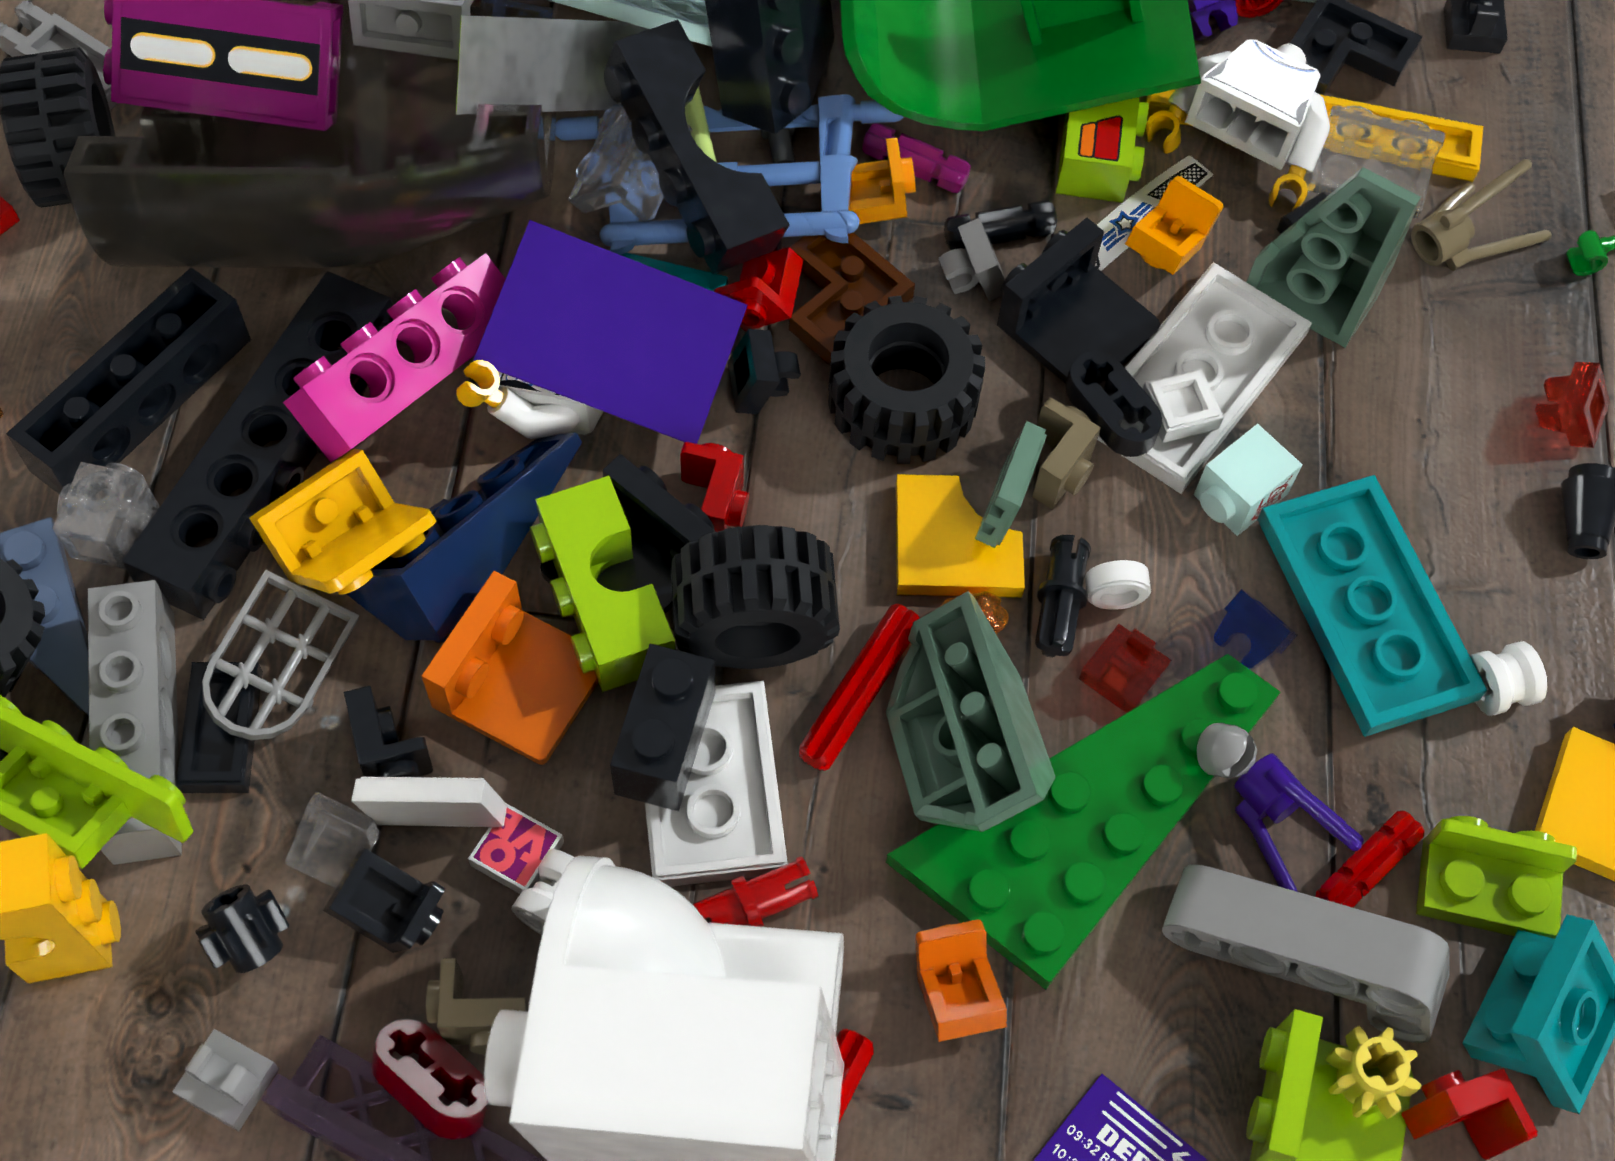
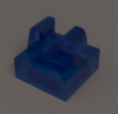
M1241 589L1224 608L1227 614L1214 635V641L1219 646L1225 647L1235 635H1247L1251 641V650L1240 663L1248 669H1255L1274 654H1281L1298 634L1251 593Z

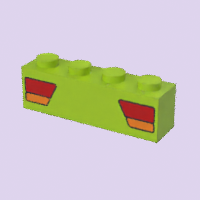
M1140 97L1065 113L1056 194L1123 203L1129 180L1139 182L1141 177L1145 147L1135 146L1136 136H1144L1149 103L1139 102Z

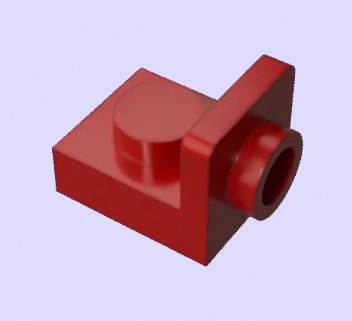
M790 247L759 256L743 263L739 281L715 288L713 291L748 305L740 328L745 332L748 329H759L766 325L790 319L794 308L803 259Z

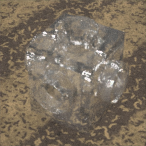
M80 462L72 483L66 484L59 495L57 504L58 516L53 530L71 558L126 569L122 563L123 558L160 507L143 474H140L137 470L120 463H108L104 467Z

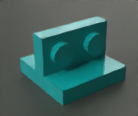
M1566 915L1555 939L1518 930L1463 1040V1045L1471 1058L1536 1077L1552 1106L1576 1114H1580L1615 1037V962L1595 922Z

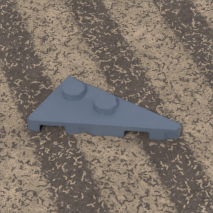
M52 517L1 532L0 558L5 562L13 559L23 568L19 576L22 579H32L39 590L34 600L44 603L45 617L40 625L45 628L42 638L29 662L45 674L61 690L64 696L89 717L88 635L59 528Z

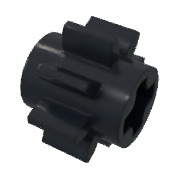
M243 884L230 888L209 901L201 911L207 924L198 928L195 932L199 938L198 942L214 968H218L227 961H230L237 973H245L264 965L281 951L283 943L277 933L289 928V923L271 890L268 889L256 897L251 887Z

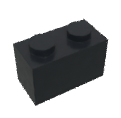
M649 644L610 763L614 795L679 811L716 693L715 660Z

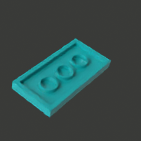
M1375 475L1262 508L1257 520L1364 737L1479 701L1488 691Z

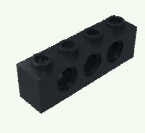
M192 267L189 268L6 433L28 470L72 505H75L251 341L236 299Z

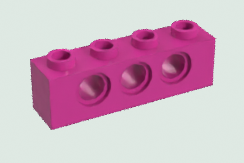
M486 253L469 266L464 263L461 257L457 258L431 278L437 289L424 299L417 289L413 290L386 310L393 321L383 329L377 331L374 325L369 322L340 344L347 352V355L331 365L323 356L293 378L301 389L283 403L330 463L353 449L476 354L506 280ZM441 308L449 310L455 316L458 329L446 323L442 316ZM396 340L406 343L411 348L414 354V363L408 362L399 354ZM350 373L356 374L366 381L370 391L369 398L359 395L353 389L350 382Z

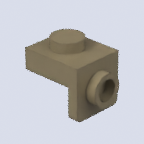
M1048 398L1041 407L1037 426L1046 429L1045 434L1047 437L1045 443L1053 447L1054 450L1040 467L1032 497L1053 510L1066 491L1075 496L1090 476L1094 467L1090 459L1101 427L1091 422L1088 416L1081 410L1072 406H1064L1053 398Z
M442 958L440 980L428 981L426 994L428 1023H437V1028L442 1038L450 1045H470L469 1050L473 1053L486 1055L491 1028L497 1014L501 1010L527 1012L529 1010L525 997L462 998L463 974L456 958Z

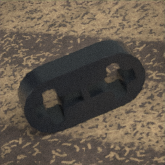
M1088 351L1075 358L1066 382V394L1075 408L1085 413L1091 422L1101 427L1099 432L1100 438L1115 453L1126 457H1137L1146 454L1153 448L1162 425V414L1158 406L1125 367L1111 354L1103 351ZM1085 375H1088L1093 381L1100 378L1106 380L1104 389L1097 383H1091L1087 386L1083 383ZM1123 418L1129 424L1140 421L1144 425L1141 433L1135 427L1126 430L1120 427Z

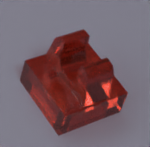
M1575 362L1571 375L1551 377L1544 382L1543 386L1547 400L1558 403L1536 404L1535 412L1539 425L1542 428L1566 433L1569 446L1594 448L1610 400L1600 363Z
M1118 624L1083 667L1079 680L1128 713L1143 702L1165 674L1172 660L1156 650L1157 643L1138 629L1134 628L1131 632Z

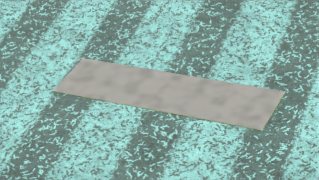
M461 15L456 115L624 109L621 102L616 103L610 97L604 81V70L616 40L649 29L623 21Z

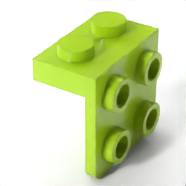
M1294 1009L1277 1028L1269 1027L1263 1041L1259 1062L1260 1069L1266 1070L1262 1097L1256 1096L1253 1101L1246 1130L1247 1139L1253 1140L1250 1161H1401L1406 1123L1401 1113L1409 1109L1411 1096L1403 1097L1396 1094L1401 1102V1110L1388 1119L1381 1114L1377 1105L1370 1107L1358 1118L1354 1117L1352 1112L1353 1103L1348 1101L1342 1093L1330 1094L1328 1091L1337 1081L1338 1068L1331 1066L1326 1061V1057L1336 1047L1347 1050L1349 1048L1319 1039L1323 1017ZM1363 1066V1070L1368 1078L1380 1076L1383 1079L1378 1067L1366 1069ZM1410 1069L1409 1077L1413 1078V1073Z

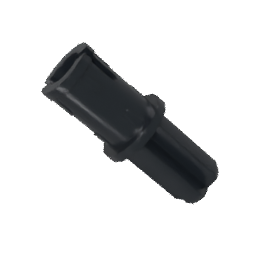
M1059 535L1052 539L1046 581L1039 585L1037 591V598L1042 605L1035 645L1042 650L1043 655L1051 658L1056 655L1067 656L1072 652L1079 610L1086 606L1088 594L1083 588L1091 546L1085 539L1080 538L1077 543L1076 553H1071L1075 535Z

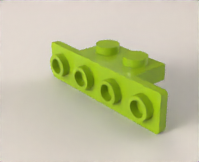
M0 695V749L9 753L0 762V826L21 837L47 833L67 856L73 855L81 869L94 858L130 817L181 843H184L194 832L183 807L186 803L185 797L169 780L159 775H152L149 779L129 769L126 763L112 751L103 747H98L93 751L75 742L73 737L57 723L45 720L40 724L24 716L11 701Z

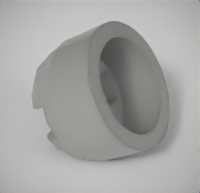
M1213 723L1202 732L1199 738L1197 759L1200 767L1207 774L1224 778L1239 777L1246 774L1256 762L1257 747L1255 741L1246 730L1238 726Z

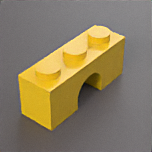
M47 833L1 841L0 940H4L5 964L27 984L113 967L111 943L119 942L121 938L120 918L115 902L105 899L99 892L96 881L93 878L88 879L81 872L73 855L67 856Z

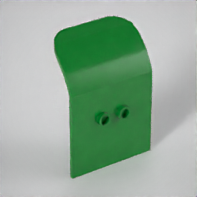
M840 0L842 39L845 55L856 79L867 95L894 114L928 125L956 130L987 131L1201 84L1188 0Z

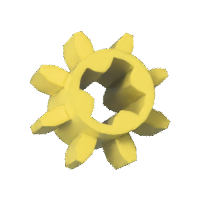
M1357 1026L1346 1035V1044L1349 1050L1336 1047L1326 1057V1061L1331 1066L1338 1068L1337 1081L1328 1091L1330 1094L1342 1093L1348 1101L1353 1103L1352 1112L1354 1117L1358 1118L1370 1107L1377 1105L1381 1114L1388 1119L1401 1110V1102L1396 1094L1410 1097L1421 1088V1084L1416 1079L1409 1077L1410 1062L1418 1056L1417 1051H1405L1400 1044L1393 1040V1029L1387 1027L1377 1037L1368 1039L1366 1032L1360 1026ZM1363 1066L1366 1069L1378 1067L1383 1079L1380 1076L1368 1078L1363 1070Z

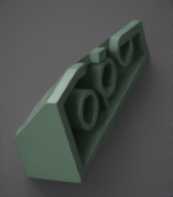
M1362 167L1260 251L1255 259L1247 283L1312 322L1311 330L1346 348L1377 300L1394 266L1421 197Z

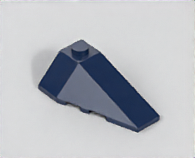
M577 432L535 439L480 475L477 479V483L481 488L479 491H468L449 501L443 499L429 508L436 519V523L423 533L425 541L406 555L392 558L391 555L371 569L373 577L366 584L346 595L405 640L445 642L492 572L504 573L530 530V526L533 525L538 517L535 499L550 495L581 446L582 441Z

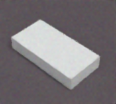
M361 777V779L355 780L351 800L377 825L504 827L507 804L484 778Z

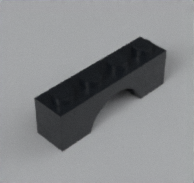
M675 20L616 40L604 70V81L610 97L616 103L621 102L631 121L632 135L638 149L643 154L649 155L658 171L659 185L664 198L670 205H676L687 226V238L692 250L698 257H704L714 275L774 251L790 224L762 173H747L726 168L708 157L692 138L686 122L685 106L693 99L706 70L679 20Z

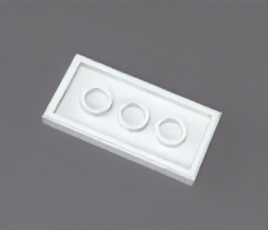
M1213 262L1125 369L1143 388L1145 381L1202 368L1224 417L1221 426L1217 430L1162 443L1158 433L1153 448L1146 454L1137 457H1123L1182 494L1305 338L1312 322ZM1123 418L1120 427L1124 430L1135 427L1141 433L1144 425L1140 421L1129 424ZM1098 435L1097 440L1106 445V443Z

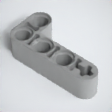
M1188 865L1184 867L1162 927L1164 936L1184 949L1366 1004L1367 1017L1372 1026L1381 1032L1390 1027L1393 1029L1394 1038L1412 1043H1424L1430 1040L1449 978L1450 948L1443 938L1430 930L1203 865Z

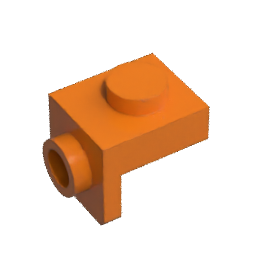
M977 919L918 932L915 935L917 980L938 1041L941 1042L1006 1028L1007 1008L987 958V938L983 922Z

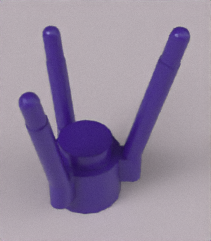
M1274 753L1258 760L1246 774L1240 776L1234 785L1236 791L1244 798L1234 811L1250 828L1279 887L1298 892L1262 821L1263 818L1268 816L1274 824H1277L1301 807L1350 850L1358 851L1364 843V838L1308 791Z

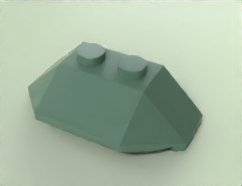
M967 591L913 622L908 638L911 646L899 667L886 710V716L914 815L921 821L984 832L1043 801L1056 776L1021 676L975 597Z

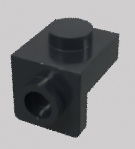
M364 848L358 851L323 911L392 953L410 949L414 943L421 946L429 939L443 915V909L436 905L442 897L445 887L435 881L423 884Z

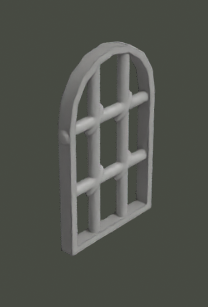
M265 569L217 650L209 657V663L202 680V695L204 707L213 722L230 735L248 740L270 739L292 729L305 714L306 710L312 707L314 696L356 625L359 615L317 595L314 591L307 590ZM269 583L287 593L272 618H266L265 622L249 615V612L266 584ZM296 597L319 608L303 635L299 633L297 638L277 629ZM328 613L348 622L330 654L310 645ZM245 624L262 632L245 663L240 662L237 667L221 658L241 625ZM276 639L295 648L278 679L273 678L270 683L251 672L268 643L273 644ZM309 655L324 662V665L305 698H301L284 688L302 658L306 660ZM215 668L235 677L218 708H216L211 699L209 685ZM248 684L269 693L249 728L236 725L225 718L242 687L246 689ZM283 700L298 707L288 720L271 728H261L275 703L280 705Z

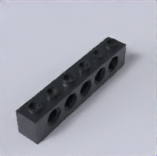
M330 271L324 274L123 558L122 563L134 582L156 580L170 605L202 620L206 618L215 603H221L228 597L236 581V572L250 551H257L264 543L249 517L301 484L304 479V472L317 452L322 453L283 403L301 389L293 378L323 356L331 365L347 355L344 348L337 351L331 350L342 347L340 344L369 322L374 325L377 331L391 323L393 319L386 311L393 306L390 297ZM350 373V382L353 389L363 396L367 388L366 381L362 377ZM281 440L273 446L263 447L270 441ZM249 488L243 494H240L238 496H229L233 491L237 489ZM215 537L212 542L205 546L194 547L197 542L204 538Z

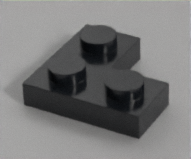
M1317 0L1289 44L1299 47L1305 54L1306 64L1318 70L1320 78L1315 92L1325 95L1344 64L1395 87L1417 51L1423 36L1346 0Z

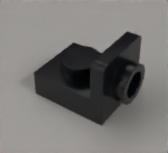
M371 686L344 692L358 761L364 777H420L421 775L433 772L425 737H416L399 742L391 707H377Z

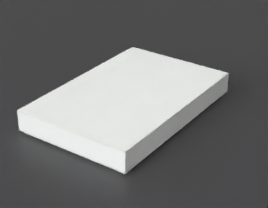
M764 681L715 686L716 693L679 811L645 803L652 877L669 887L733 880L742 875L745 878H752L788 864Z

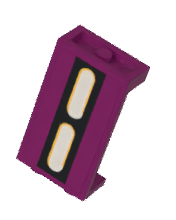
M105 0V21L108 25H112V49L106 51L103 63V76L105 83L111 85V102L326 131L337 123L344 5L318 2L307 6L271 0Z

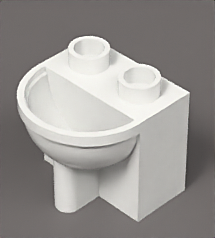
M577 856L569 862L563 871L551 900L540 942L528 1012L501 1010L493 1022L485 1059L484 1077L487 1100L490 1105L512 1107L509 1123L547 1161H835L844 1074V1062L836 1039L843 969V933L707 923L699 911L685 897L665 883L638 871L616 867L609 858Z

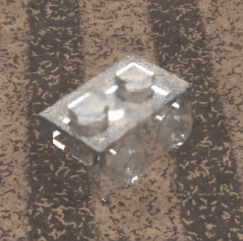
M618 103L611 106L600 118L597 125L599 134L591 151L581 160L575 174L578 179L568 200L584 214L622 203L636 217L645 222L655 218L664 198L659 185V173L649 155L643 154L638 149L632 135L631 121L622 104ZM687 124L690 133H692V128Z
M1334 105L1328 114L1330 123L1329 134L1313 173L1309 174L1308 191L1318 194L1325 192L1328 196L1362 167H1365L1420 196L1421 199L1413 218L1417 219L1424 207L1435 157L1444 144L1446 134L1442 131L1430 129L1429 126L1420 121H1398L1375 115L1364 107Z

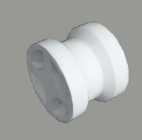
M1525 641L1506 645L1500 654L1495 655L1490 651H1482L1470 656L1488 690L1475 703L1488 716L1505 713L1511 707V704L1516 702L1522 706H1530L1541 703L1546 697L1547 676L1544 665L1535 649Z

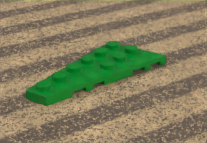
M1226 654L1051 757L1050 762L1056 778L1043 801L984 832L937 824L888 853L886 863L961 923L977 919L981 920L986 930L987 944L1046 990L1216 777L1204 772L1198 763L1197 744L1202 732L1213 723H1224L1238 726L1250 734L1281 692L1235 658Z

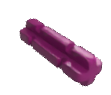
M873 123L864 137L863 152L880 161L885 160V157L888 158L886 139L895 138L896 130L881 123ZM904 133L897 137L900 157H912L914 175L927 182H932L933 178L939 180L937 186L952 193H959L963 189L969 178L971 168L967 161L951 154L946 159L942 157L944 151Z

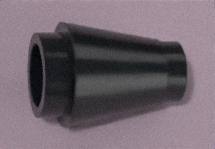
M1598 463L1575 465L1569 469L1568 478L1561 483L1568 541L1567 552L1571 556L1581 559H1600L1607 555V548L1615 527V468Z

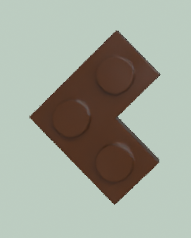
M855 233L848 234L849 243L834 242L827 239L825 235L803 236L790 247L803 259L801 271L823 290L792 314V317L789 319V331L829 365L831 363L834 339L838 330H845V321L853 313L863 316L864 305L875 300L881 306L887 305L888 297L901 295L903 302H909L914 296L915 283Z

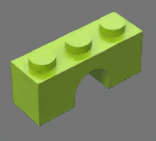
M610 476L535 499L540 524L530 526L531 536L541 563L553 560L559 578L551 580L550 585L561 617L573 614L580 633L571 636V641L583 674L594 670L602 692L638 680L649 644L675 650V639L653 584L631 591L620 592L607 589L596 581L599 575L608 567L633 559L631 529Z

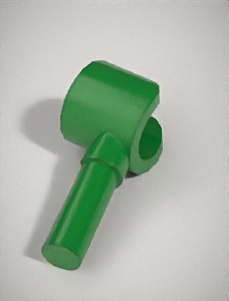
M1593 230L1583 232L1577 240L1578 247L1570 248L1566 252L1574 274L1576 276H1588L1602 270L1608 263L1606 253L1615 250V235L1599 238L1598 233Z

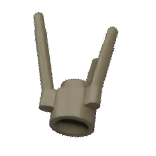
M1524 159L1465 201L1475 190L1473 183H1466L1430 216L1415 224L1411 232V239L1419 257L1431 266H1438L1446 262L1449 269L1455 271L1470 261L1532 246L1551 239V232L1549 230H1542L1467 249L1470 240L1475 235L1473 222L1468 215L1532 167L1531 160Z

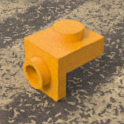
M897 137L886 139L888 160L857 164L852 171L849 211H853L858 215L859 224L908 217L905 194L916 192L912 157H900Z
M1176 176L1168 184L1158 205L1134 225L1125 245L1138 252L1141 258L1150 266L1164 269L1174 275L1201 249L1223 209V203L1183 177Z

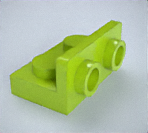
M1454 816L1449 819H1442L1423 839L1416 914L1515 936L1518 930L1555 939L1561 923L1563 873L1576 862L1577 848L1555 842L1553 836L1540 831L1526 830L1512 833L1489 828L1487 822L1476 817Z

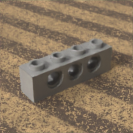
M156 580L88 588L89 749L95 751L98 747L106 748L120 757L129 769L148 779L152 775H159L176 786L179 744L174 612ZM130 817L101 851L113 865L181 856L182 843Z

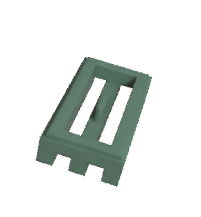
M1029 421L1025 422L1019 438L1016 439L1010 455L1007 456L976 534V540L993 548L997 544H1001L1021 508L1047 437L1045 434L1046 429Z

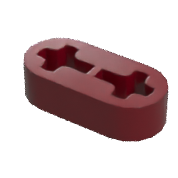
M411 1019L396 1020L387 1024L378 1033L371 1063L372 1073L377 1082L419 1122L437 1136L454 1140L463 1139L476 1133L483 1125L488 1105L483 1074L437 1032L423 1022ZM394 1051H396L399 1055L404 1057H402L399 1060H396L395 1058H393ZM413 1052L419 1055L418 1062L408 1055ZM443 1096L451 1101L464 1097L469 1100L466 1107L457 1101L447 1106L442 1103Z

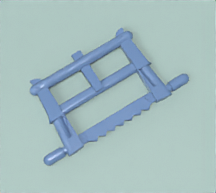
M848 94L818 97V104L811 105V107L784 128H819L820 161L738 166L737 162L718 164L735 171L762 173L768 186L821 184L822 212L784 214L790 226L783 237L825 235L831 241L849 243L848 234L855 232L860 223L858 215L853 211H849L852 171L858 162L857 158L850 155L853 122L861 121V124L888 123L900 121L904 117L894 114L875 100L860 101V104H855V99ZM704 106L709 132L761 130L724 117L722 109L717 111ZM624 109L606 110L602 119H599L598 116L568 117L559 119L555 123L554 133L560 140L600 139V136H606L609 169L603 171L601 176L606 182L608 189L610 223L601 228L599 236L603 244L611 247V252L621 255L629 252L637 245L689 243L686 233L687 226L683 219L638 222L640 194L659 193L662 191L659 185V173L657 170L640 171L641 151L634 141L631 121Z

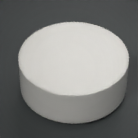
M1117 560L1102 563L1091 568L1085 575L1088 601L1098 608L1109 610L1130 608L1142 603L1151 594L1148 568L1136 561Z

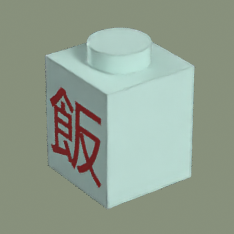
M1257 423L1206 464L1194 496L1200 501L1203 510L1210 518L1218 523H1224L1238 536L1258 519L1263 507L1277 504L1288 495L1303 464Z

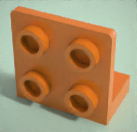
M496 571L492 572L421 676L432 708L539 765H544L548 762L598 684L594 670L583 674L575 655L571 635L523 611L517 582Z

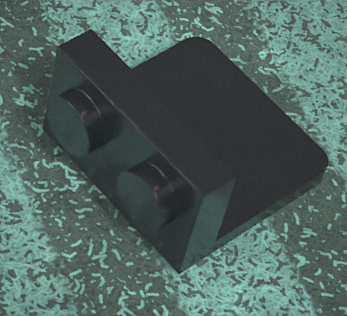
M1087 217L1071 231L1061 230L1056 233L1046 244L1042 255L1028 266L1025 263L1016 266L1008 274L1001 286L1003 297L997 326L1065 384L1073 360L1080 354L1088 351H1103L1111 354L1123 365L1145 345L1160 327V322L1155 315L1095 267L1105 231ZM1085 375L1083 383L1087 386L1091 383L1100 385L1105 380L1100 378L1093 381L1088 375Z
M619 454L602 472L603 477L610 476L630 526L633 559L608 567L599 575L596 581L607 589L620 592L631 591L653 584L664 614H666L673 607L671 567L674 556L681 553V548L689 542L697 541L699 537L715 532L714 526L709 517L699 507L692 503L683 505L668 493L664 482L653 470L644 465L637 468L623 455ZM553 560L541 563V574L544 580L550 584L551 580L559 578Z

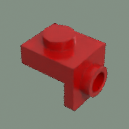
M684 442L680 453L681 480L687 484L708 488L701 510L711 520L715 532L731 527H742L750 495L749 492L742 491L744 486V455L733 453L727 447L715 443L699 445Z
M1504 1068L1469 1081L1465 1080L1460 1070L1439 1077L1421 1087L1426 1100L1401 1113L1414 1140L1463 1121L1480 1156L1485 1160L1498 1156L1537 1136V1129Z

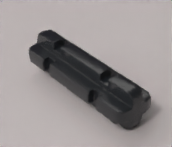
M1045 200L1028 203L1027 210H1023L1022 205L976 212V218L970 219L969 214L948 217L945 220L944 235L950 250L966 249L958 227L980 218L991 244L1026 239L1025 233L1031 232L1032 237L1053 234L1056 231L1057 214L1053 203Z

